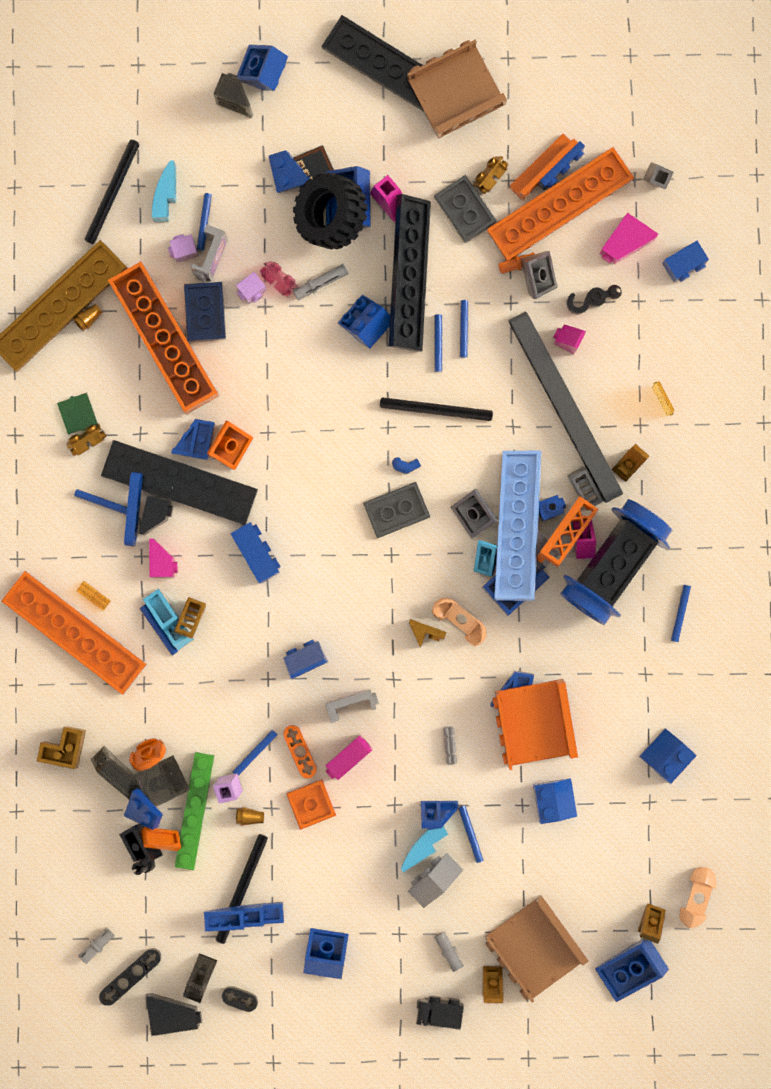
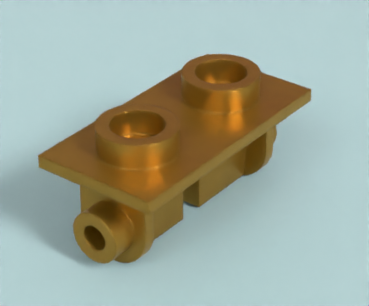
M492 157L486 164L487 168L475 177L473 187H481L479 190L483 194L489 193L497 183L492 177L495 176L497 179H500L508 169V163L502 160L504 157Z
M92 424L85 429L84 433L71 436L68 439L67 448L72 447L70 449L72 455L79 456L89 450L86 444L88 441L94 447L104 441V438L107 436L103 430L100 432V424L96 426Z

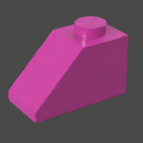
M564 324L562 329L557 328L553 336L556 339L554 345L574 355L586 331Z
M592 520L574 544L576 559L593 558L596 554V538ZM579 521L572 522L573 530L581 529Z
M150 538L149 577H175V573H178V562H175L174 557L155 539Z

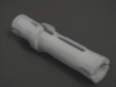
M341 264L313 280H307V283L293 289V293L299 301L305 296L312 293L315 294L322 287L348 275V271L344 264Z

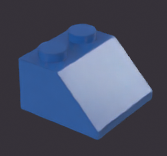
M249 44L236 80L261 90L275 91L288 56L271 45Z
M665 728L639 757L667 783L671 784L697 755Z
M571 778L533 784L540 824L577 817Z
M310 928L303 973L342 979L349 934Z

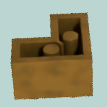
M69 726L63 727L60 744L40 742L36 762L71 769L78 768L86 730Z

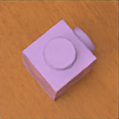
M184 234L173 237V240H170L169 254L171 258H175L176 262L198 257L192 234L184 236Z
M255 272L236 285L238 289L237 295L242 301L246 300L248 303L252 301L255 303L260 300L262 293L267 290Z
M237 773L221 776L213 785L218 803L237 800L243 791Z

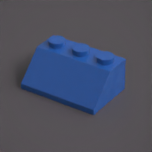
M353 166L326 171L351 179L361 187V193H364L366 197L364 203L367 204V211H365L367 218L362 226L364 228L371 227L370 170ZM335 196L326 204V226L332 222L337 212Z

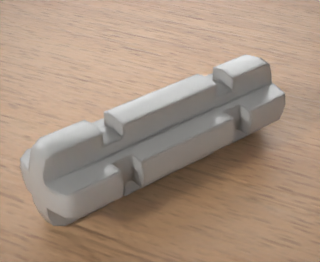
M452 726L444 727L446 762L448 765L456 764L454 728Z

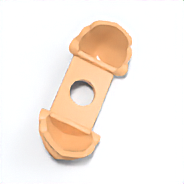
M441 598L435 602L432 608V614L435 617H438L439 620L447 618L466 633L465 640L469 641L473 646H478L485 641L487 632L484 624L458 605L456 601L449 598ZM457 615H465L467 622H458Z
M708 867L696 868L690 877L693 886L686 908H680L679 914L680 920L688 928H695L701 925L707 918L704 914L712 889L716 888L717 885L715 874ZM696 893L704 895L703 903L696 904L693 897Z

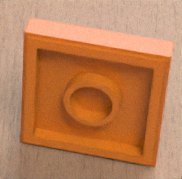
M322 779L286 793L300 830L336 816Z

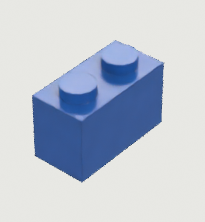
M697 240L666 258L662 264L673 282L677 280L682 282L690 277L689 273L692 271L699 272L707 267L705 264L709 258Z

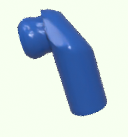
M399 457L392 460L393 468L404 474H408L421 467L417 458L409 463L402 461Z

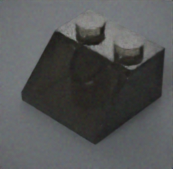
M222 73L213 93L216 104L252 119L251 105L240 80L234 74L228 73L226 75Z
M174 755L158 762L150 769L132 775L138 788L155 807L190 790Z

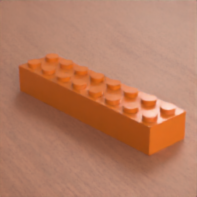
M140 261L109 279L111 287L184 413L187 415L219 397L143 263Z

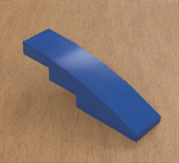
M283 902L242 905L204 911L205 932L244 930L245 927L264 926V924L284 923Z

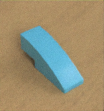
M169 161L154 193L152 204V219L154 222L169 221V203H176V164L174 161Z
M159 588L143 599L161 629L166 633L177 650L194 640L174 632L179 616ZM181 626L180 629L188 631L186 627Z
M444 826L441 829H427L416 840L401 865L402 872H405L436 852L433 844L448 835Z

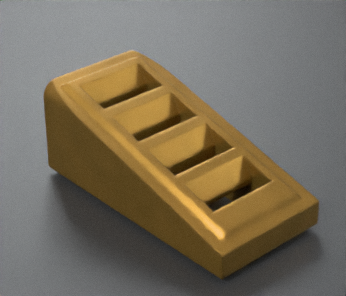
M188 597L174 632L193 639L206 608V603ZM189 607L199 610V612L191 611ZM186 614L196 616V619L188 617ZM185 619L187 621L193 622L194 625L187 624L183 621ZM181 626H184L192 630L191 632H188L180 628Z

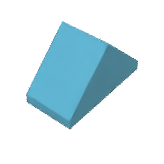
M479 540L474 571L492 577L497 564V545Z

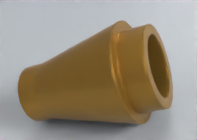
M94 304L92 307L77 314L73 320L82 331L88 330L99 315L102 314V311Z
M245 807L237 808L236 824L244 826L264 823V812Z

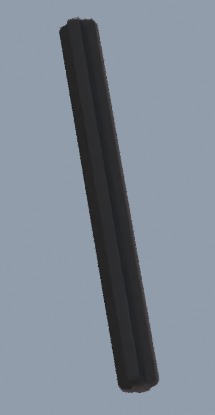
M129 140L85 236V241L90 244H95L138 150L139 142L136 140Z
M384 397L380 399V407L385 409L491 421L493 417L492 410Z
M263 834L258 835L229 907L241 906L268 840L267 836ZM230 930L219 931L215 940L218 943L225 944Z

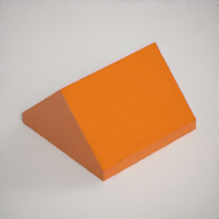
M226 420L207 454L235 471L253 437Z

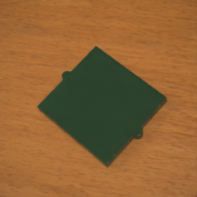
M87 393L76 397L70 396V399L57 403L68 435L80 430L85 431L88 426L98 424Z

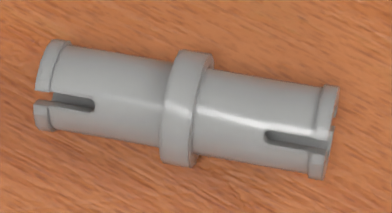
M106 927L102 933L90 941V944L78 957L87 964L98 952L101 953L103 951V947L115 935Z
M445 931L435 936L434 939L443 952L441 954L447 959L452 971L455 972L462 968L464 965L461 963L455 952L456 948L450 943Z

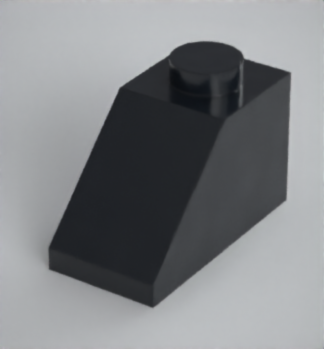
M147 496L139 534L146 535L168 521V517H172L174 506H171L172 502Z

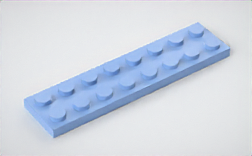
M541 450L503 451L495 582L496 601H535Z

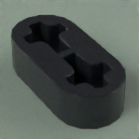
M227 987L222 993V1000L225 1004L245 1012L254 1011L258 1005L256 995L237 987ZM230 991H233L234 996L239 997V1000L232 998V1000L229 1001L226 993H230ZM248 998H252V1002L255 1004L246 1007V1002L241 1001V999L248 1000Z

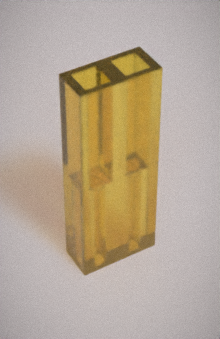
M85 581L76 590L103 611L111 602L110 599Z

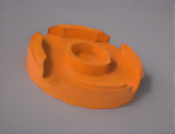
M156 738L145 740L136 747L135 753L132 751L129 762L137 771L150 769L164 757L166 752L165 744L162 740H157Z

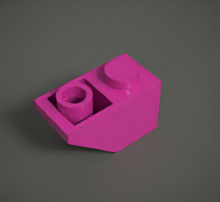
M387 175L373 186L370 195L395 222L397 195L402 194V192L390 176Z

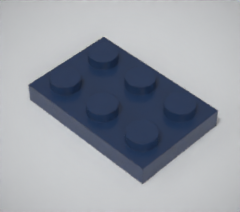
M223 283L184 284L188 342L226 340Z

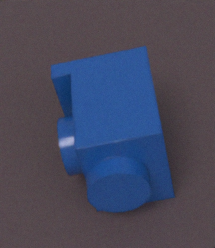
M556 495L540 501L539 516L541 521L543 522L564 514L563 509L566 508L564 499ZM549 504H554L556 509L551 511Z

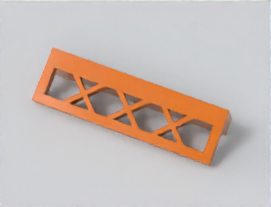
M562 134L509 188L523 201L539 185L540 180L578 142L575 139L571 141L566 135Z
M579 496L542 548L536 560L542 564L544 559H547L559 567L599 509ZM582 506L592 512L590 516L581 515L580 509ZM579 521L581 529L572 530L570 523ZM562 535H569L571 543L562 544L560 537ZM553 549H559L561 557L557 560L549 552Z

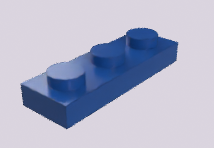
M579 141L540 180L539 186L543 190L554 186L558 181L556 178L560 174L564 175L571 168L570 164L574 160L577 162L584 155L585 145Z

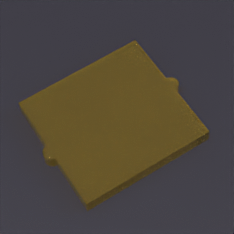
M660 381L654 382L652 388L667 416L674 415L673 412L675 410Z

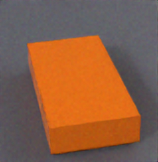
M147 827L141 830L143 844L146 848L179 851L181 849L178 831L158 828L151 830Z

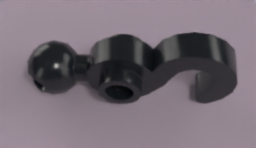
M611 285L606 291L598 287L592 288L585 297L583 306L580 308L573 305L575 293H571L566 302L567 308L573 314H583L589 308V305L600 307L606 298H620L622 289L618 285Z

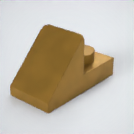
M635 443L611 470L626 482L649 458V455Z
M411 619L409 621V625L420 648L426 633L429 634V639L438 642L440 639L444 640L447 632Z
M647 903L638 927L641 938L659 943L666 912L665 909Z
M483 966V1003L503 1004L502 967Z

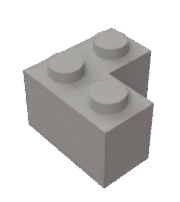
M448 853L442 858L440 856L436 857L431 862L432 868L428 867L421 876L418 875L411 882L413 886L408 892L423 908L442 895L463 871Z

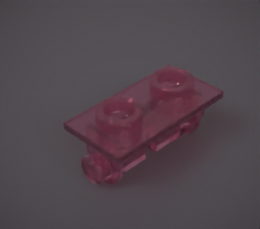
M276 262L264 263L265 266L260 270L261 276L270 284L275 280L278 281L274 288L282 296L289 297L292 293L291 290L299 287L295 284L294 278L282 272L281 266Z

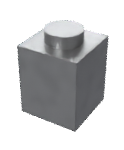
M651 162L643 180L666 190L674 172Z

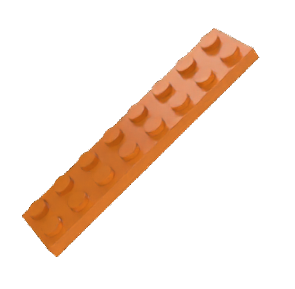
M612 147L488 228L487 232L506 261H509L634 180V176L615 148Z
M27 571L23 572L1 601L122 695L125 694L147 665Z

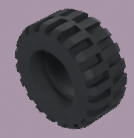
M329 172L314 175L313 179H308L305 182L306 185L300 188V193L295 198L296 205L293 207L295 217L293 219L294 224H297L296 230L310 244L331 250L341 249L343 246L346 247L352 243L351 240H355L359 236L358 232L364 228L362 225L367 218V215H365V211H367V204L364 203L366 201L365 194L361 193V187L353 180ZM335 196L337 212L332 222L325 227L323 211L327 202Z

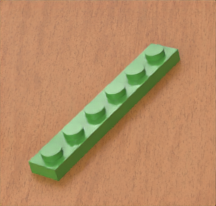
M195 752L180 834L181 849L177 851L175 867L195 869L215 755Z

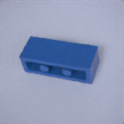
M249 522L230 533L259 584L280 573L278 568L281 566L277 559H272L268 553L271 549L266 541L262 542L259 535L262 533L257 524L252 525Z

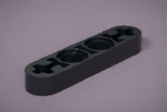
M150 948L100 992V1002L105 1006L114 1004L158 965L162 958L160 951ZM148 953L152 955L155 953L157 955L155 958L156 962L150 961L147 964L150 968L147 969L146 965L140 960L143 959L145 962L149 958ZM135 965H140L143 968L142 975L136 976L133 974L132 969ZM120 978H125L128 981L127 988L122 989L118 986ZM114 988L116 989V991L121 993L120 995H118V993L115 992L111 997L112 1001L110 999H104V997L106 996L104 992L110 993Z

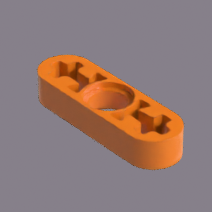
M290 725L284 730V738L301 776L311 778L317 771L316 764L300 728ZM291 728L293 731L297 730L298 732L295 735L297 741L299 739L302 740V743H297L293 747L290 744L294 743L293 738H288L287 736ZM297 746L305 748L306 753L303 757L295 755V748ZM307 756L310 758V760L306 761L308 766H313L309 775L307 772H303L305 768L304 763L299 764L298 762L304 760Z

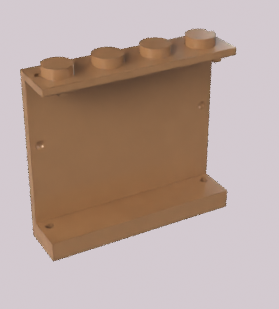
M476 39L471 42L467 40L460 44L459 48L455 50L453 48L443 53V56L439 58L433 57L421 67L415 66L407 73V79L438 139L506 105L507 99L504 93H500L476 47Z
M542 895L485 936L487 939L485 944L491 952L495 951L499 956L497 961L501 967H507L510 971L508 976L514 984L518 983L522 988L519 990L525 1000L529 998L532 1003L534 1002L533 998L580 964L583 966L589 962Z

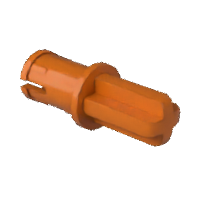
M534 252L520 257L515 256L514 259L500 262L498 264L500 273L504 274L517 269L520 271L523 268L521 258L534 255Z

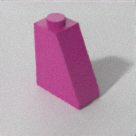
M627 212L601 249V257L608 263L613 262L616 264L654 242L659 234Z
M360 734L325 765L327 767L325 772L332 779L336 778L339 780L366 757L373 748Z

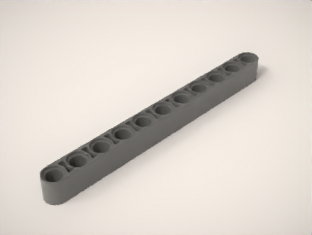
M525 311L509 319V324L604 502L607 503L623 495L621 487L528 313Z

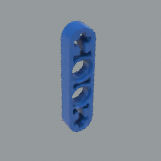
M132 472L130 476L124 545L135 547L137 541L143 480L142 473Z

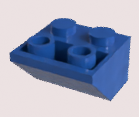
M362 294L348 312L343 315L338 324L356 340L371 349L389 328L390 314L382 306Z

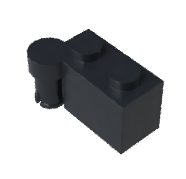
M141 824L134 825L119 834L133 862L139 861L132 865V871L136 869L133 872L135 875L152 871L155 868L154 860L163 856L160 849L144 847L141 830L145 826Z
M430 995L429 998L417 1000V1025H421L422 1022L423 1026L430 1025L461 1030L464 1005L460 1003L459 999L449 998L446 1001L441 1000L439 996Z

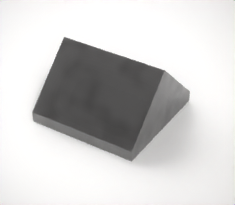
M550 251L521 258L528 293L533 299H537L558 288Z
M474 489L451 506V509L471 539L498 521L477 489Z

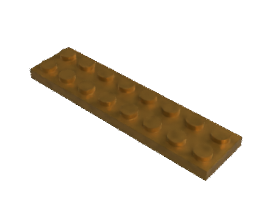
M99 240L0 334V356L18 372L62 331L77 314L82 312L110 285L109 279L125 271L127 267Z

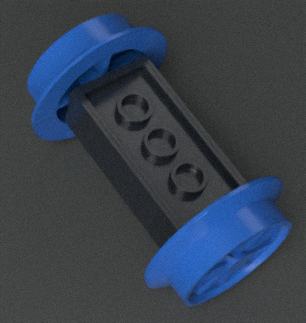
M630 499L627 500L622 508L613 507L611 509L620 521L577 581L567 575L563 576L567 585L560 595L581 612L602 625H605L611 616L621 617V614L613 606L655 547L659 546L666 550L670 549L666 539L673 531L671 527L653 512Z

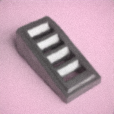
M584 466L567 475L578 496L586 500L596 495V498L589 501L594 506L604 501ZM582 475L585 476V477L581 478L580 480L575 481V479L579 478L580 476H582ZM588 481L587 485L583 486L582 488H579V485ZM592 488V491H590L589 493L583 495V492H585V491H587L588 489Z

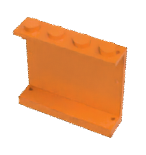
M564 679L495 691L496 697L492 698L494 709L498 708L499 716H496L497 727H501L502 730L499 740L500 745L505 747V753H502L504 765L508 764L509 770H512V765L569 755L570 759L578 758Z

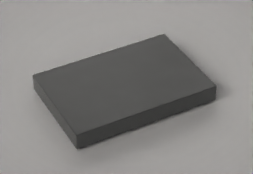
M466 175L434 195L435 200L465 244L497 223V220Z
M417 482L363 503L377 539L430 518Z

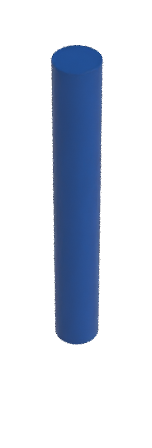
M204 193L197 250L204 251L206 235L204 230L206 224L208 225L212 197L210 193Z
M461 300L460 358H467L468 300Z
M441 314L435 315V372H442Z
M78 489L75 491V497L127 514L126 506Z
M683 585L671 641L679 642L691 586Z
M143 605L139 609L173 656L178 650L161 629L147 605Z
M271 730L232 772L234 774L237 773L239 776L277 736V733Z
M466 806L458 807L476 863L482 862L484 860Z

